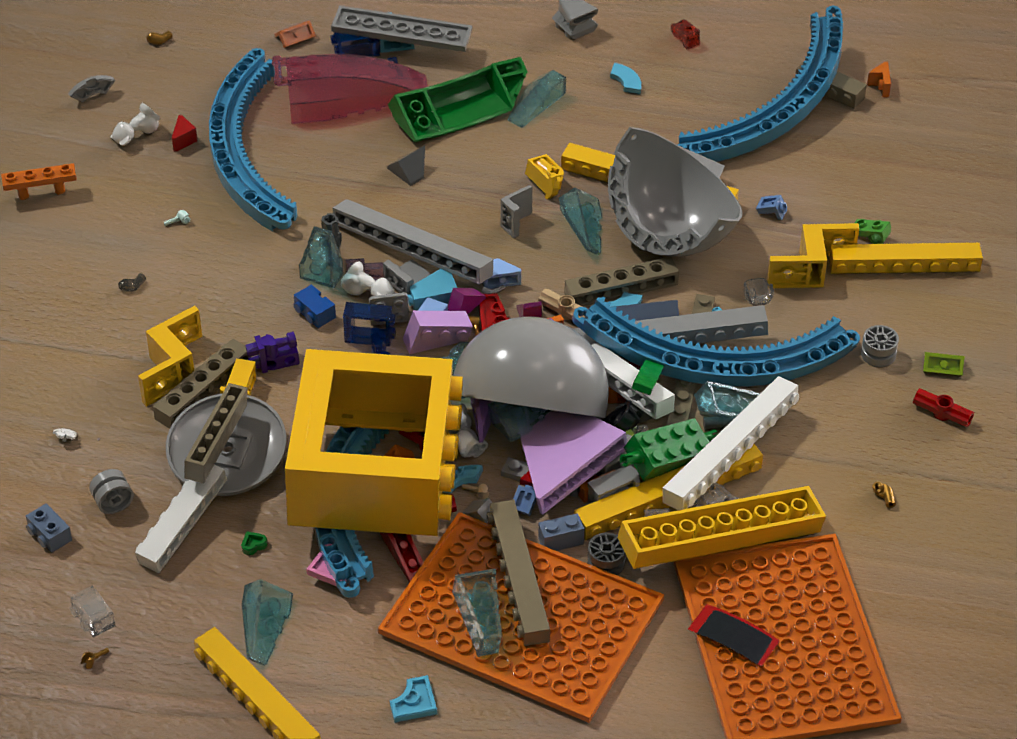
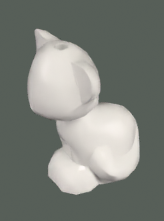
M142 102L139 108L140 113L130 123L119 122L110 138L116 143L125 146L134 138V131H141L146 134L155 132L159 126L158 120L161 117Z
M360 261L355 262L341 279V287L351 295L359 296L366 290H371L372 296L396 293L386 278H379L375 281L370 275L364 273V267Z
M460 403L459 405H462L461 428L458 431L450 430L449 434H459L458 449L461 457H479L488 447V443L485 440L479 443L476 433L470 429L472 425L471 417L467 414L465 405Z

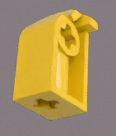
M547 154L528 159L525 174L545 193L546 199L558 195L564 175L563 169Z
M236 358L227 385L231 383L247 387V395H251L256 381L255 361ZM220 387L221 394L224 392L226 387Z

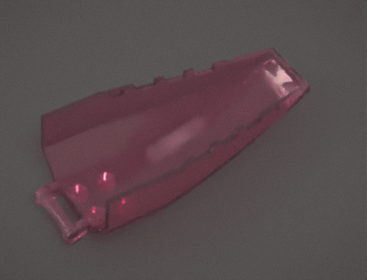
M323 54L284 58L276 55L272 57V65L275 71L274 84L276 86L288 85L292 124L347 117V114L358 112V114H364V111L371 109L380 111L382 107L388 106L395 94L428 87L426 75L407 66L375 57L351 54ZM286 66L287 77L282 76L281 67Z

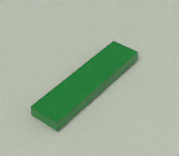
M645 359L631 389L651 395L664 365Z

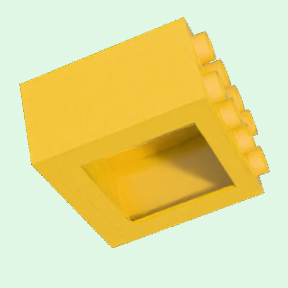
M306 349L285 465L288 526L438 536L439 519L450 520L452 495L442 493L451 492V489H454L455 464H446V460L454 461L458 456L459 434H449L450 430L458 431L461 428L462 405L452 404V401H461L463 377L452 376L453 359ZM325 425L344 428L359 427L402 430L405 432H425L422 459L321 452Z

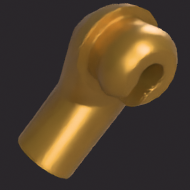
M169 30L163 34L151 32L146 36V39L149 43L161 45L171 39L173 35Z
M880 481L873 483L872 489L874 493L885 500L886 507H895L896 502L892 488Z

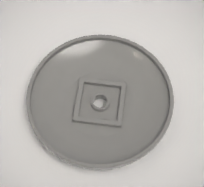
M222 394L203 398L187 407L175 419L166 439L167 460L172 472L183 484L189 481L184 479V460ZM247 395V407L224 448L230 446L233 449L229 452L222 451L214 464L225 469L227 478L226 483L216 496L236 495L258 487L276 472L285 456L287 436L283 421L270 405L256 397Z

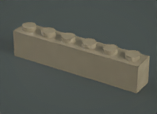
M228 383L184 460V479L205 483L247 407V387Z

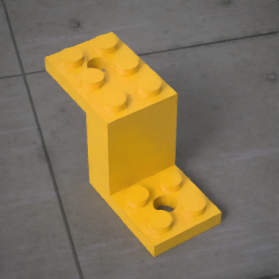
M859 223L802 224L800 256H770L767 288L824 287L827 256L830 254L831 244H857Z
M196 306L146 331L149 356L157 365L138 375L141 399L146 407L162 399L171 389L181 383L185 377L194 372L192 353L185 346L203 337L200 313Z

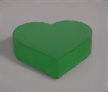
M246 531L241 544L242 552L246 555H253L257 551L266 549L268 541L267 537L263 534Z

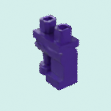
M294 331L288 332L286 337L274 339L269 334L260 337V335L254 336L255 342L245 345L249 357L247 359L255 361L256 369L261 368L262 373H267L268 370H277L300 364Z

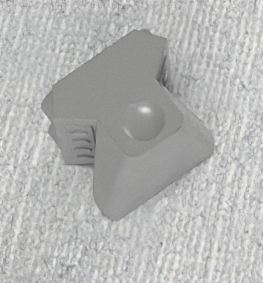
M559 0V10L552 19L555 21L556 28L565 30V36L575 40L595 31L598 23L592 18L598 13V9L583 0Z

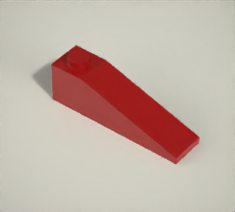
M380 532L385 544L410 583L423 564V560L411 535Z

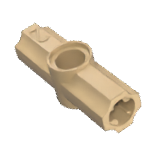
M546 288L538 298V302L541 301L542 305L558 312V315H562L564 320H572L574 310L582 307L575 303V299L572 296H561Z

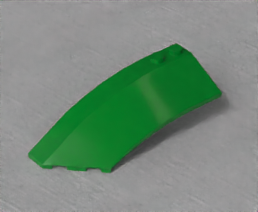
M521 57L492 63L490 66L443 83L395 94L388 107L394 120L414 142L446 135L475 126L511 111L528 71Z

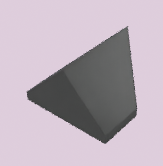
M425 145L387 165V169L409 186L424 178Z

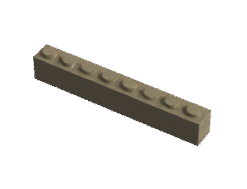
M515 500L490 503V512H487L488 524L493 526L491 528L492 539L497 541L495 544L496 555L501 556L499 560L500 570L505 572L506 575L504 576L505 588L510 590L508 592L509 604L514 605L512 613L514 621H518L519 624L517 625L518 637L523 639L524 646L550 642V627Z

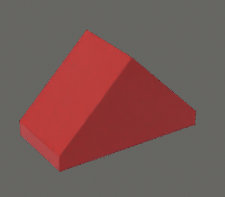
M178 115L172 135L173 152H177L198 141L196 127L182 115Z

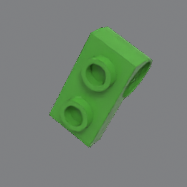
M857 219L855 223H859L858 236L868 237L872 244H883L891 233L892 227L889 221Z

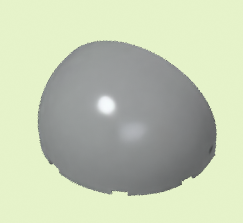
M628 128L615 149V159L613 166H610L608 177L611 209H614L617 217L616 222L625 236L642 250L672 257L698 254L722 241L734 229L743 215L739 202L729 188L702 162L670 140L645 129Z
M517 317L500 321L476 335L465 347L457 361L453 376L463 377L462 396L606 418L609 387L604 365L595 349L583 336L560 322L541 317Z

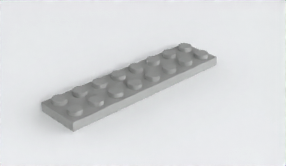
M339 5L331 25V32L465 52L472 33V26Z

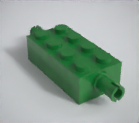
M695 418L634 434L623 447L627 454L620 455V463H623V467L634 465L643 481L652 479L687 465L719 433H717V430L703 432Z

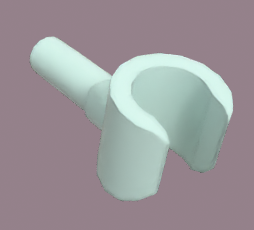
M180 210L176 217L165 221L164 225L167 226L178 221L187 224L191 219L185 210Z

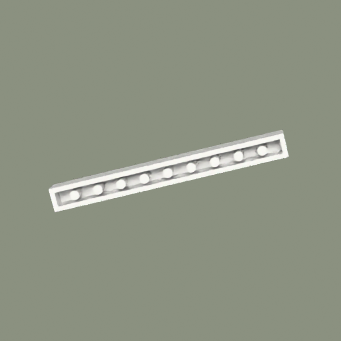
M778 376L663 487V503L677 510L691 507L695 500L705 494L707 489L713 483H716L719 477L724 472H727L736 460H739L746 450L750 449L759 438H762L765 432L770 427H773L776 421L781 416H784L792 405L798 402V385Z

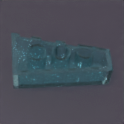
M496 569L455 575L452 592L477 655L484 656L498 653L502 633L498 609Z

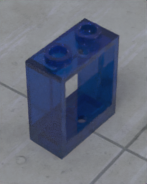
M333 32V35H330L335 55L339 56L340 62L380 56V41L377 38L373 39ZM368 38L369 41L355 45H341V42Z
M346 302L343 313L345 343L390 347L392 339L396 337V328H393L396 316L392 314V306ZM355 319L386 321V329L355 326Z

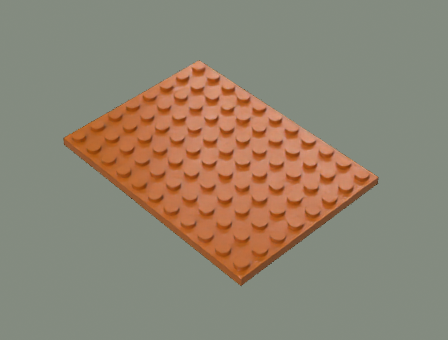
M459 512L378 627V634L590 723L662 604L664 594L525 539L550 627V642L524 646L523 639L519 638L517 634L518 621L513 619L512 609H514V605L509 604L508 592L510 590L505 588L504 576L506 575L505 572L500 570L499 560L501 556L496 555L495 544L497 541L493 540L491 535V528L493 526Z
M836 534L753 545L673 561L691 624L705 605L708 604L745 619L779 639V643L764 664L759 666L731 648L694 632L726 739H804L901 723L902 718Z

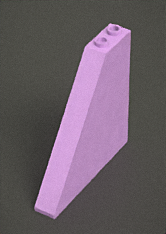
M522 405L514 410L520 440L541 514L546 513L625 451L623 447L627 444L626 432L594 416Z

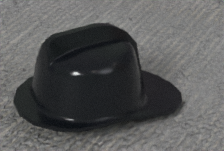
M628 400L623 406L608 414L603 421L626 432L630 429L632 430L640 422V417L631 407L632 401Z

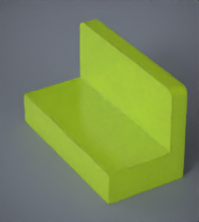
M924 352L923 371L963 376L965 356Z

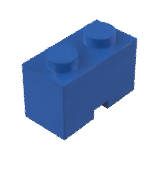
M311 284L294 294L293 306L296 312L301 313L309 323L320 328L336 318L335 304L326 296L322 298L320 296L321 292Z

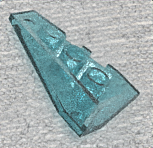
M707 381L694 395L699 411L726 418H736L760 393Z

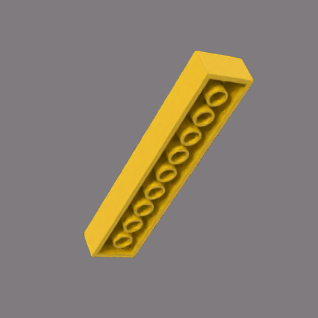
M804 486L625 520L621 523L617 538L633 569L819 533L823 527L826 514L810 487Z

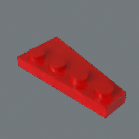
M497 293L483 294L486 298L479 304L481 332L493 324L509 319L505 314V309Z

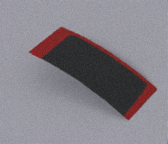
M708 604L705 605L688 628L692 632L706 636L731 648L759 666L764 664L779 643V639L756 625Z

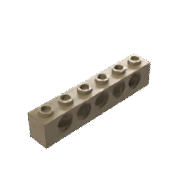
M672 257L661 258L565 280L564 294L572 296L575 299V303L583 307L595 304L598 297H605V301L620 298L624 292L640 294L678 285L679 270Z
M235 339L224 344L219 351L211 355L206 362L198 366L194 372L185 377L181 383L153 405L155 420L170 429L175 419L187 407L219 391L221 386L227 384L236 358L248 360L247 358L249 357L245 345Z

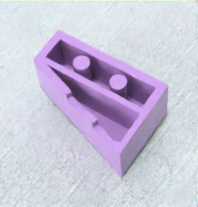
M413 310L403 336V341L408 353L414 354L467 341L473 326L466 311Z

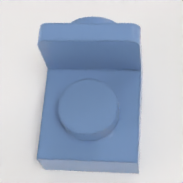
M781 195L761 197L756 210L758 214L775 213L778 220H782L787 212V204Z
M518 485L513 500H515L519 513L530 516L533 510L536 496L534 488L530 485H525V487Z

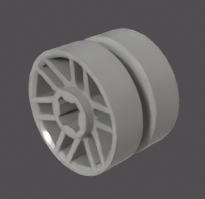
M875 325L866 329L861 349L863 360L875 367L891 365L895 361L899 342L897 332L884 325Z
M109 469L99 473L92 479L89 485V490L101 512L106 514H114L124 510L130 505L134 497V493L124 474L117 469Z

